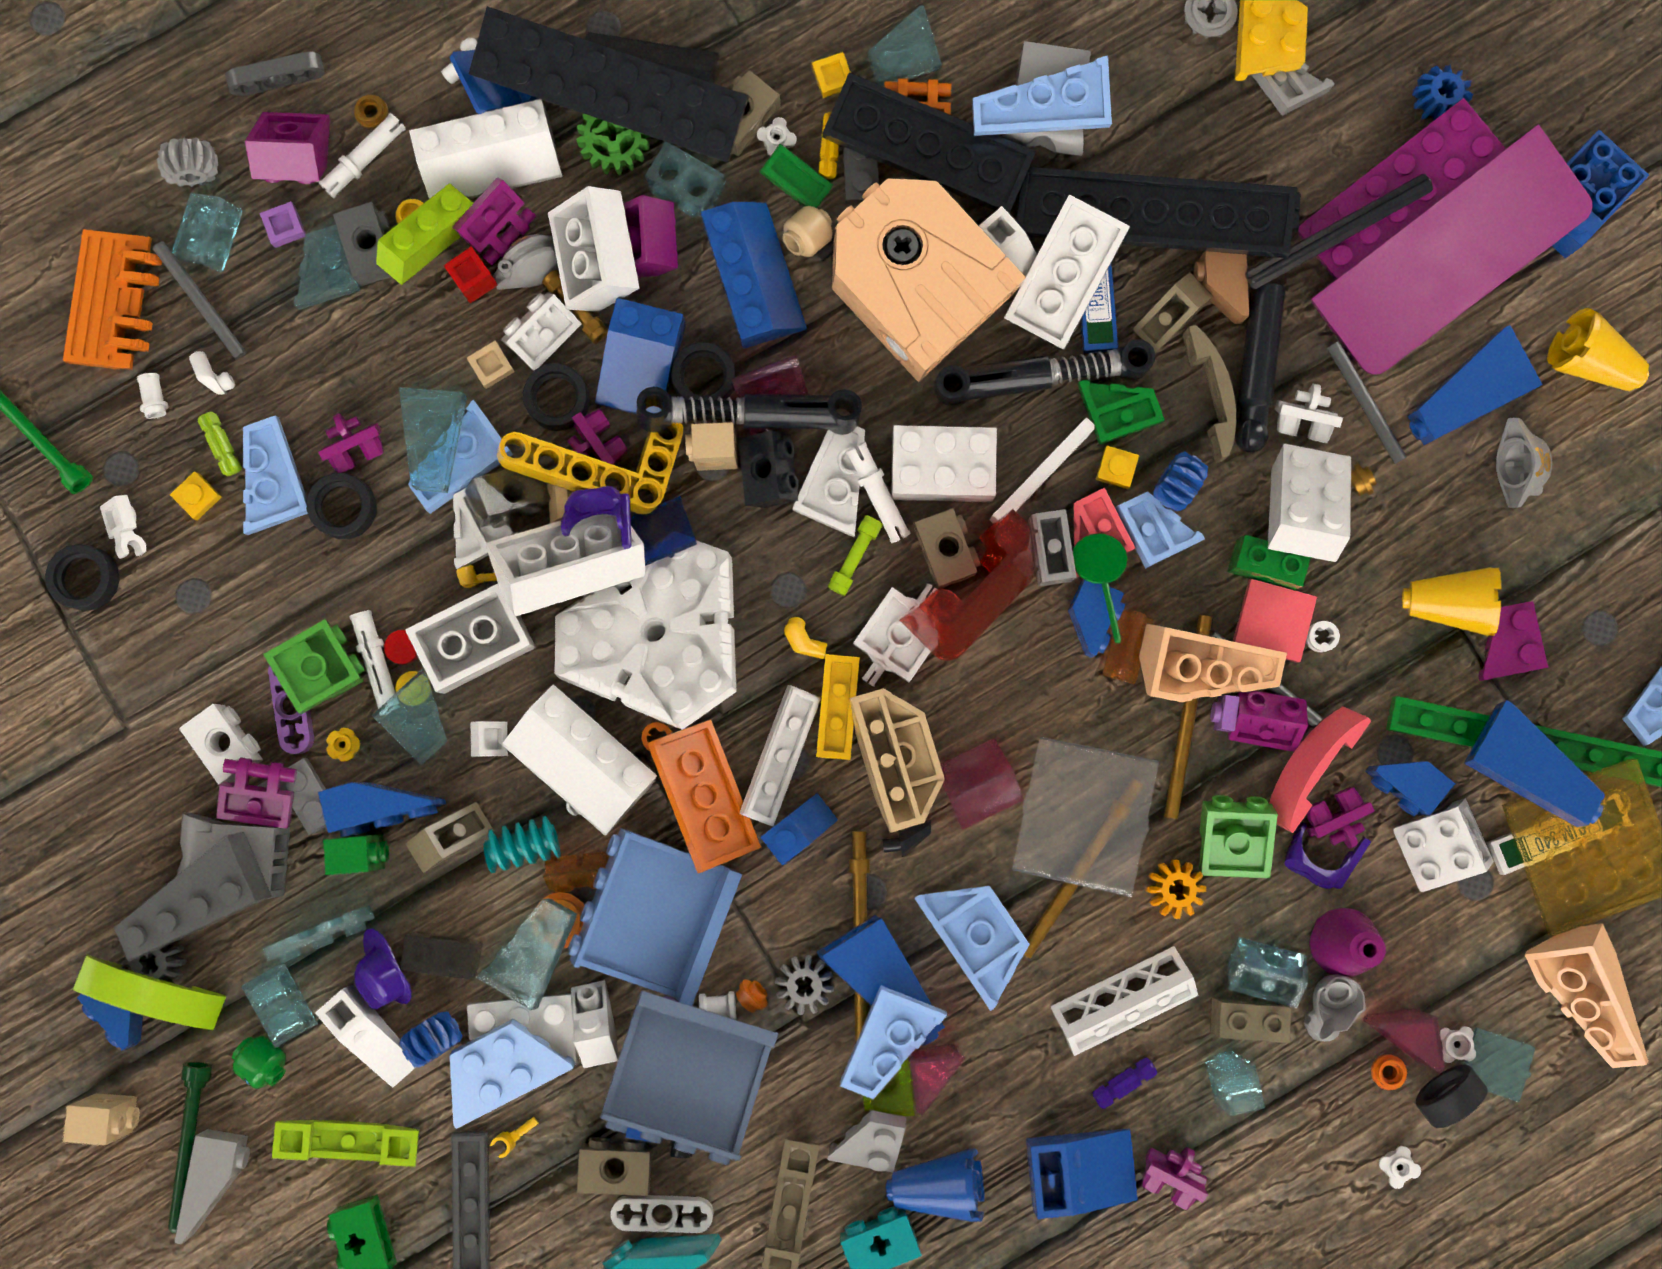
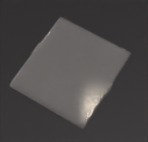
M1040 737L1028 793L1026 792L1025 800L1023 801L1022 813L1024 814L1012 870L1132 897L1143 840L1146 839V834L1149 831L1150 819H1148L1159 761Z

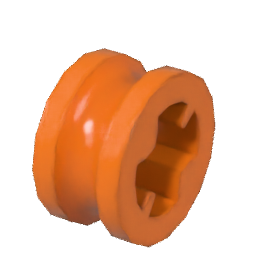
M660 722L647 725L641 737L644 747L649 750L647 743H649L648 736H653L650 734L651 730L656 728L659 732L665 731L666 735L672 734L669 726Z

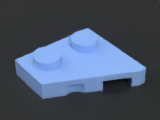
M1148 491L1115 507L1145 569L1205 539L1202 533L1199 531L1194 532L1180 521L1181 517L1170 509L1164 508L1160 501L1154 498Z

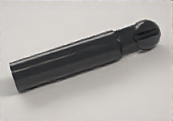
M1266 283L1257 289L1251 288L1249 316L1238 398L1241 407L1239 424L1235 431V442L1238 447L1249 453L1260 451L1267 444L1269 438L1267 430L1269 406L1273 404L1286 291L1284 286L1275 283Z

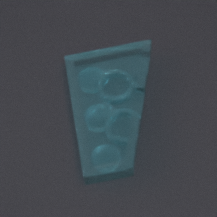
M399 387L411 486L415 490L448 493L467 397L463 392Z
M550 898L543 899L517 929L518 933L507 946H503L495 955L496 959L488 968L483 969L476 978L529 1010L538 1009L578 914Z
M370 906L359 908L316 925L314 929L300 932L263 948L267 961L280 958L282 964L302 956L300 949L311 944L313 949L317 950L334 943L333 935L345 931L346 937L366 930L365 922L375 918Z

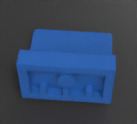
M475 50L453 52L450 56V60L478 114L540 99L469 75Z

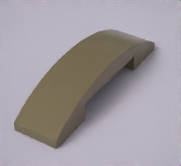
M1196 325L1189 326L1182 336L1190 367L1204 364L1219 422L1214 424L1207 433L1215 463H1219L1230 456L1236 431L1235 396L1229 373L1219 352L1205 333Z
M785 1139L761 1269H798L820 1145Z

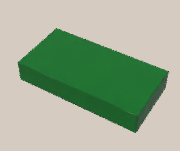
M781 143L759 171V173L803 207L812 206L818 208L833 187L832 183Z

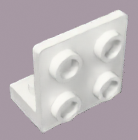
M1466 798L1452 802L1444 811L1397 826L1393 830L1421 892L1487 872L1494 862Z

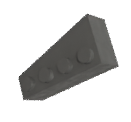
M241 832L225 836L114 927L128 961L152 953L272 897L245 833Z

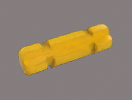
M831 112L824 114L823 129L828 122ZM822 138L820 160L822 161H819V174L825 179H835L837 175L839 144Z

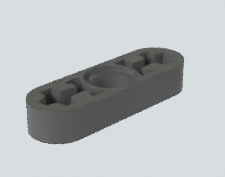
M302 52L232 68L225 73L230 94L246 96L316 80L324 76L325 71L322 57L319 53Z

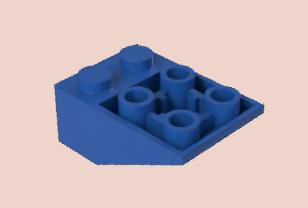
M1598 130L1566 162L1591 197L1592 211L1584 222L1552 245L1564 258H1567L1581 248L1649 176L1645 170L1601 130Z
M351 782L318 791L328 833L340 832L341 838L370 832L371 824H374L375 828L403 823V816L409 815V819L430 816L438 813V806L446 804L445 799L370 782Z
M1130 1128L1026 1138L1032 1207L1037 1219L1074 1216L1138 1200Z

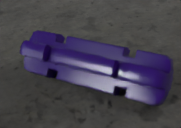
M1144 1057L1135 1063L1136 1068H1127L1107 1081L1108 1086L1104 1087V1085H1101L1095 1089L1092 1095L1099 1107L1106 1109L1115 1103L1113 1099L1116 1097L1120 1100L1140 1087L1142 1080L1145 1079L1147 1082L1155 1077L1157 1070L1151 1060Z

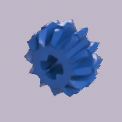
M1450 64L1442 70L1438 66L1432 67L1428 74L1421 75L1417 80L1418 86L1413 90L1412 96L1418 99L1414 103L1413 109H1423L1424 111L1422 120L1429 116H1432L1433 121L1463 98L1468 103L1471 101L1473 94L1467 91L1471 86V81H1462L1463 70L1454 74Z
M1187 452L1177 454L1159 477V481L1154 487V498L1159 500L1160 504L1176 512L1185 509L1204 485L1203 482L1207 478L1208 466L1195 455H1190Z
M449 1012L437 1013L403 1035L399 1042L403 1049L402 1053L413 1067L424 1066L461 1041L463 1035L459 1030L460 1026L455 1018L451 1017Z

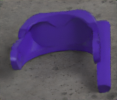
M603 486L600 488L576 490L570 494L564 505L565 513L561 520V531L564 537L569 536L571 529L581 520L594 515L609 514L617 518L618 527L621 529L623 548H631L630 496L627 493L620 494L612 486Z
M1301 822L1292 836L1293 840H1291V845L1288 847L1285 857V866L1291 871L1309 879L1310 882L1319 887L1341 889L1371 841L1363 836L1354 851H1349L1346 854L1339 869L1324 870L1315 866L1304 853L1302 837L1307 825Z

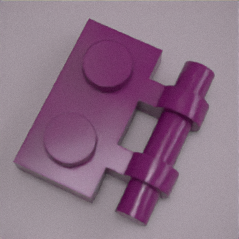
M497 177L452 228L479 253L488 245L490 248L482 258L489 265L493 266L500 257L503 258L505 252L519 235L524 236L529 231L528 225L536 218V215L526 207L518 216L516 212L524 205V202L502 179ZM508 222L510 226L498 238L496 235Z
M240 757L239 760L225 759L223 772L236 774L235 783L226 781L221 783L216 818L287 829L291 823L294 791L280 790L281 781L295 783L297 769L286 768L283 763L272 762L271 765L252 763V759ZM249 777L268 779L267 787L248 785Z

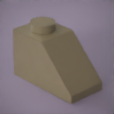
M1188 273L1174 284L1137 323L1133 330L1142 340L1148 342L1156 353L1214 296L1191 273Z
M477 802L424 828L409 840L406 846L421 871L425 873L488 835V829L493 828Z

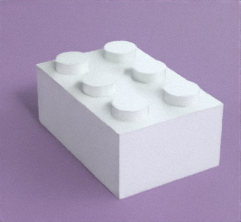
M587 186L548 212L566 309L599 312L615 303L617 298L622 299L639 289L638 275L621 191Z
M894 425L892 432L891 468L892 499L992 502L996 496L997 428Z
M1283 444L1271 469L1268 549L1332 562L1338 560L1350 539V456Z
M499 584L405 629L435 692L443 694L536 648L521 616H514L503 598Z

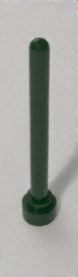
M204 1062L183 1063L181 1079L184 1080L187 1092L168 1229L173 1234H176L193 1150L201 1090L206 1087V1082L210 1081L212 1065Z

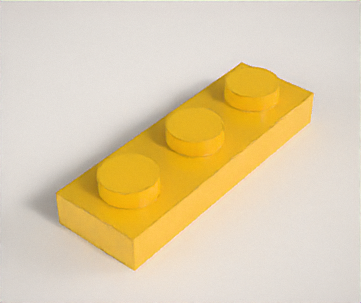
M825 654L816 757L851 760L854 722L850 698L856 697L860 657Z

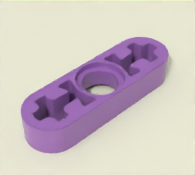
M269 665L268 675L279 744L287 753H306L314 743L311 712L308 710L301 715L298 712L288 715L283 710V701L288 695L285 690H280L282 685ZM302 718V724L295 723L297 733L304 735V740L299 742L298 748L296 744L289 743V737L294 736L295 733L294 726L286 725L285 720L295 721Z

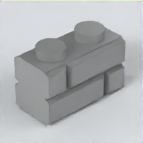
M1066 510L1032 514L1028 519L1034 563L1035 567L1038 568L1036 572L1038 586L1072 582L1077 576Z

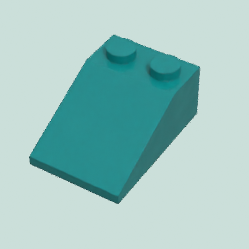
M719 1234L642 1238L634 1244L627 1240L611 1251L612 1255L602 1262L603 1269H696L709 1261L721 1243L722 1238Z

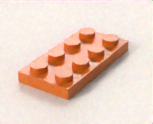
M711 720L647 743L697 873L704 872L761 848L750 818L739 814L743 805V799Z

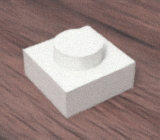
M471 722V757L508 756V750L502 745L508 736L507 722Z

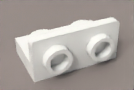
M549 292L545 295L540 293L535 296L527 305L529 311L521 319L518 317L514 318L503 329L505 335L501 340L533 371L538 369L582 324L554 294Z

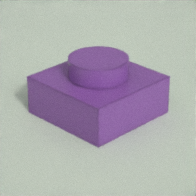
M292 201L260 213L270 243L275 248L306 237L296 206Z
M1223 695L1218 697V702H1213L1210 719L1211 722H1215L1214 730L1222 732L1235 731L1240 697Z

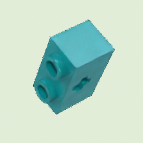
M887 1208L877 1214V1219L867 1223L864 1220L852 1222L844 1227V1232L840 1233V1243L850 1269H891L922 1256L908 1214L903 1209ZM880 1235L881 1239L885 1241V1246L879 1247L877 1243H874V1236Z

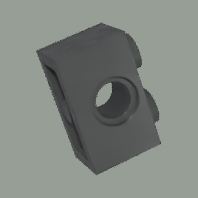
M372 202L334 213L333 217L349 268L356 282L360 286H365L390 278L391 276L376 264L378 239L391 230L386 213L384 211L379 212ZM376 238V243L372 248L363 249V244L367 239Z

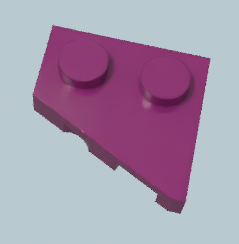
M1533 601L1501 607L1498 631L1495 636L1490 635L1487 639L1485 647L1487 655L1484 667L1479 671V681L1548 668Z

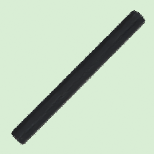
M1421 174L1291 246L1289 258L1271 257L1245 273L1248 284L1252 289H1257L1429 194L1433 190L1431 179L1426 174Z

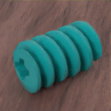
M543 816L542 827L540 828L537 827L533 819L529 820L527 831H524L519 822L515 823L514 834H511L506 826H502L501 837H497L493 829H488V837L484 841L485 860L491 873L496 872L498 865L502 870H509L511 861L516 867H522L525 858L530 864H535L538 860V854L544 861L550 860L552 851L557 858L561 857L557 832L547 816Z

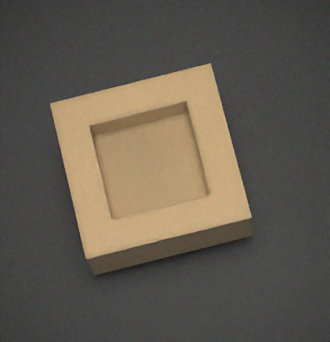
M496 340L467 357L468 362L485 389L515 372Z

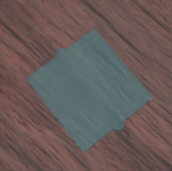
M1475 1027L1472 1039L1476 1057L1472 1061L1465 1060L1464 1064L1472 1067L1486 1085L1489 1093L1520 1102L1526 1078L1531 1077L1529 1068L1536 1047Z

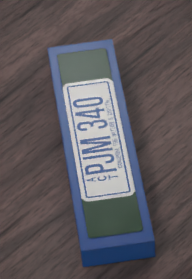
M1111 264L1081 318L1083 354L1107 352L1108 350H1116L1118 347Z

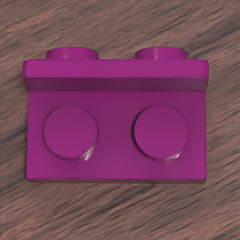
M1239 691L1237 693V697L1240 698L1235 731L1228 732V740L1295 752L1308 727L1306 700L1260 691Z

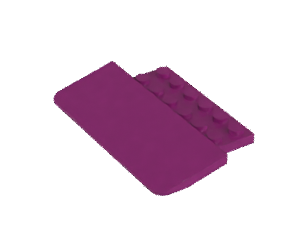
M1463 98L1299 225L1297 234L1304 240L1421 174H1426L1432 181L1433 190L1429 194L1316 256L1335 281L1311 299V303L1366 373L1378 375L1387 371L1589 217L1592 211L1591 197L1539 124L1506 149Z

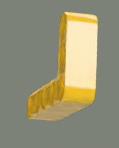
M671 423V426H667L673 434V439L671 440L663 439L658 432H648L636 472L518 432L508 433L502 438L497 449V459L501 466L508 470L573 492L606 486L605 480L614 478L621 484L620 494L627 493L630 496V511L645 515L654 511L664 498L684 428L681 423ZM510 444L517 445L521 448L523 456L511 458L506 454L504 448ZM549 456L555 461L556 467L551 470L544 469L539 464L538 458ZM648 459H659L663 464V471L652 470L649 467ZM575 467L584 468L588 472L589 479L586 481L575 479L572 469ZM647 489L654 497L653 503L642 502L638 496V490Z

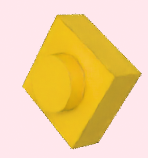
M844 52L812 62V69L822 97L825 98L840 93L850 72Z
M1106 446L1096 480L1129 489L1139 455Z
M195 471L170 494L197 521L222 498Z

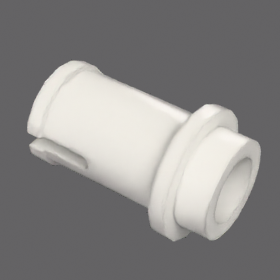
M145 373L137 376L142 399L140 411L145 414L146 418L151 419L165 416L166 409L169 407L168 403L163 400L159 381L160 376L157 373Z

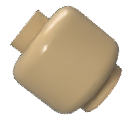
M805 206L784 223L783 241L789 251L797 256L812 257L832 240L833 235L830 216L822 209L818 210L812 206Z

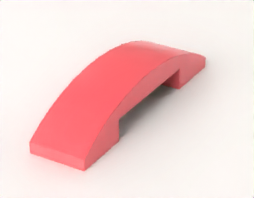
M1342 707L1321 721L1306 736L1283 769L1269 802L1278 814L1277 825L1294 833L1312 807V804L1306 799L1342 746L1345 745L1351 749L1354 747L1371 722L1368 717Z

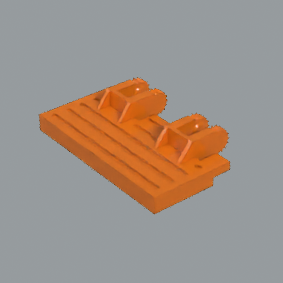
M83 229L64 348V362L76 365L132 370L134 355L122 353V351H149V343L141 339L125 338L126 329L143 332L152 331V322L136 319L140 318L144 290L132 287L133 284L159 286L160 278L154 274L135 272L136 264L162 265L158 255L150 253L152 238Z

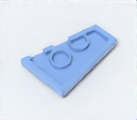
M275 415L244 426L243 468H245V490H243V503H245L246 521H243V533L250 535L308 513L306 510L307 496L279 417Z
M880 985L841 1077L840 1086L874 1099L899 1071L901 1064L915 1048L918 1049L926 1040V1036L931 1030L947 1016L946 1011Z

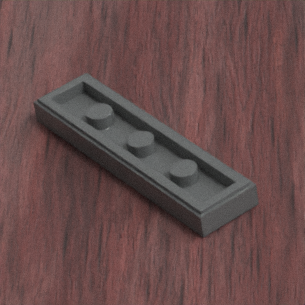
M489 1131L453 1132L451 1134L453 1269H490Z

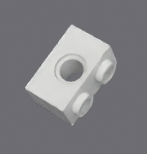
M212 704L179 729L218 784H221L223 781L234 782L236 774L223 772L224 760H239L240 757L252 759V763H260L263 761L258 753L261 748L250 734L245 735L238 724L241 723V719L233 708ZM226 733L230 738V745L223 752L219 747V739Z

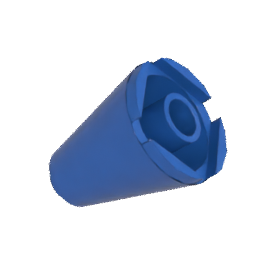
M975 1148L966 1149L893 1172L892 1179H888L886 1183L888 1201H893L895 1208L969 1222H982L984 1211H978V1202L985 1201L981 1160L974 1161L973 1159L978 1154V1150Z

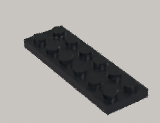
M850 72L822 134V138L921 180L937 181L945 190L997 211L1002 206L1009 214L1036 153L1032 149L999 135L974 136L973 124Z

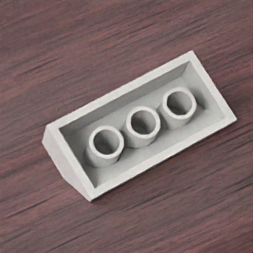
M542 99L409 130L416 162L429 199L449 183L468 199L480 197L497 177L502 179L511 189L563 177L548 114Z
M600 514L585 518L578 522L571 529L570 535L566 537L563 536L561 531V521L486 543L502 596L514 616L646 576L644 543L631 526V548L624 549L622 546L621 529H619L617 518L614 515Z
M554 684L528 709L502 743L509 752L605 836L651 788L657 777L653 771Z

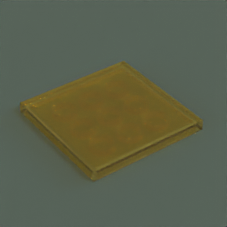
M1631 758L1586 775L1605 794L1601 805L1604 806L1603 812L1594 824L1590 823L1588 826L1575 827L1524 797L1502 805L1547 933L1551 936L1662 897V827L1637 759Z

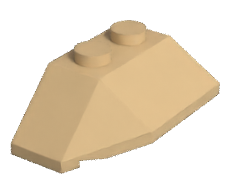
M884 688L850 698L857 741L875 800L890 833L924 823L945 780L925 713Z

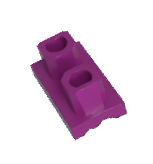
M600 409L584 417L581 412L572 417L575 423L574 428L584 441L581 444L576 435L571 437L568 443L572 447V451L589 457V454L592 453L596 459L613 465L628 453L627 447L618 435L604 444L597 437V435L610 427L607 418Z
M338 413L333 415L336 426L325 431L329 439L339 435L343 439L318 451L322 461L328 459L337 473H343L356 466L348 449L359 445L367 461L385 452L379 436L382 430L377 422L352 434L351 430L361 425L358 417L355 416L345 420L342 414Z
M1348 787L1334 794L1341 811L1331 815L1325 801L1321 800L1312 804L1307 813L1310 826L1306 827L1310 837L1316 836L1320 838L1338 830L1337 833L1329 836L1333 846L1344 842L1351 849L1358 845L1355 835L1364 832V826L1361 822L1352 826L1349 824L1375 812L1371 802H1363L1354 787Z
M1150 1147L1146 1154V1168L1142 1176V1186L1144 1189L1154 1194H1159L1165 1183L1174 1187L1171 1193V1201L1184 1210H1188L1196 1200L1203 1203L1208 1196V1191L1205 1190L1207 1177L1201 1174L1202 1166L1193 1161L1195 1156L1193 1149L1185 1147L1180 1154L1170 1149L1168 1154L1165 1155Z

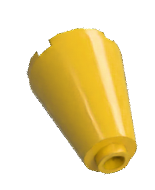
M1584 308L1573 314L1566 321L1570 324L1564 334L1559 331L1557 332L1548 350L1547 362L1556 371L1621 390L1631 391L1635 388H1640L1649 377L1648 362L1599 312L1591 308Z
M1489 567L1411 581L1409 588H1403L1402 608L1408 609L1409 616L1486 636H1495L1498 631L1501 601H1498V589H1501L1499 568Z

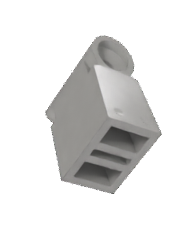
M1024 41L1019 57L1015 85L1018 86L1031 82L1034 78L1044 75L1050 76L1063 72L1066 68L1088 64L1091 51ZM1083 129L1002 134L1003 138L1027 148L1042 146L1056 153L1082 156Z
M183 812L180 835L183 857L177 870V876L225 836L244 832L272 895L270 898L284 896L290 827L285 829L264 825L222 823L206 816Z

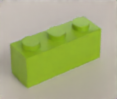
M449 183L378 239L376 264L403 285L461 237L452 227L472 206L473 202Z

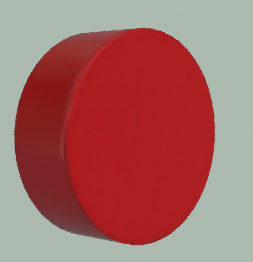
M406 630L394 631L385 640L384 651L390 661L400 665H407L418 658Z

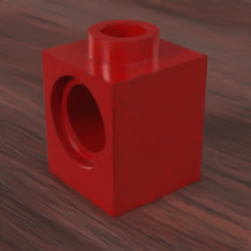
M472 246L443 265L470 304L498 286Z

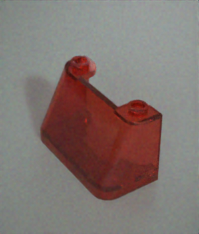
M1014 509L991 524L978 537L985 545V553L980 563L990 574L963 602L950 590H936L918 606H912L899 619L940 660L951 661L960 657L1030 584L1034 577L1030 528Z

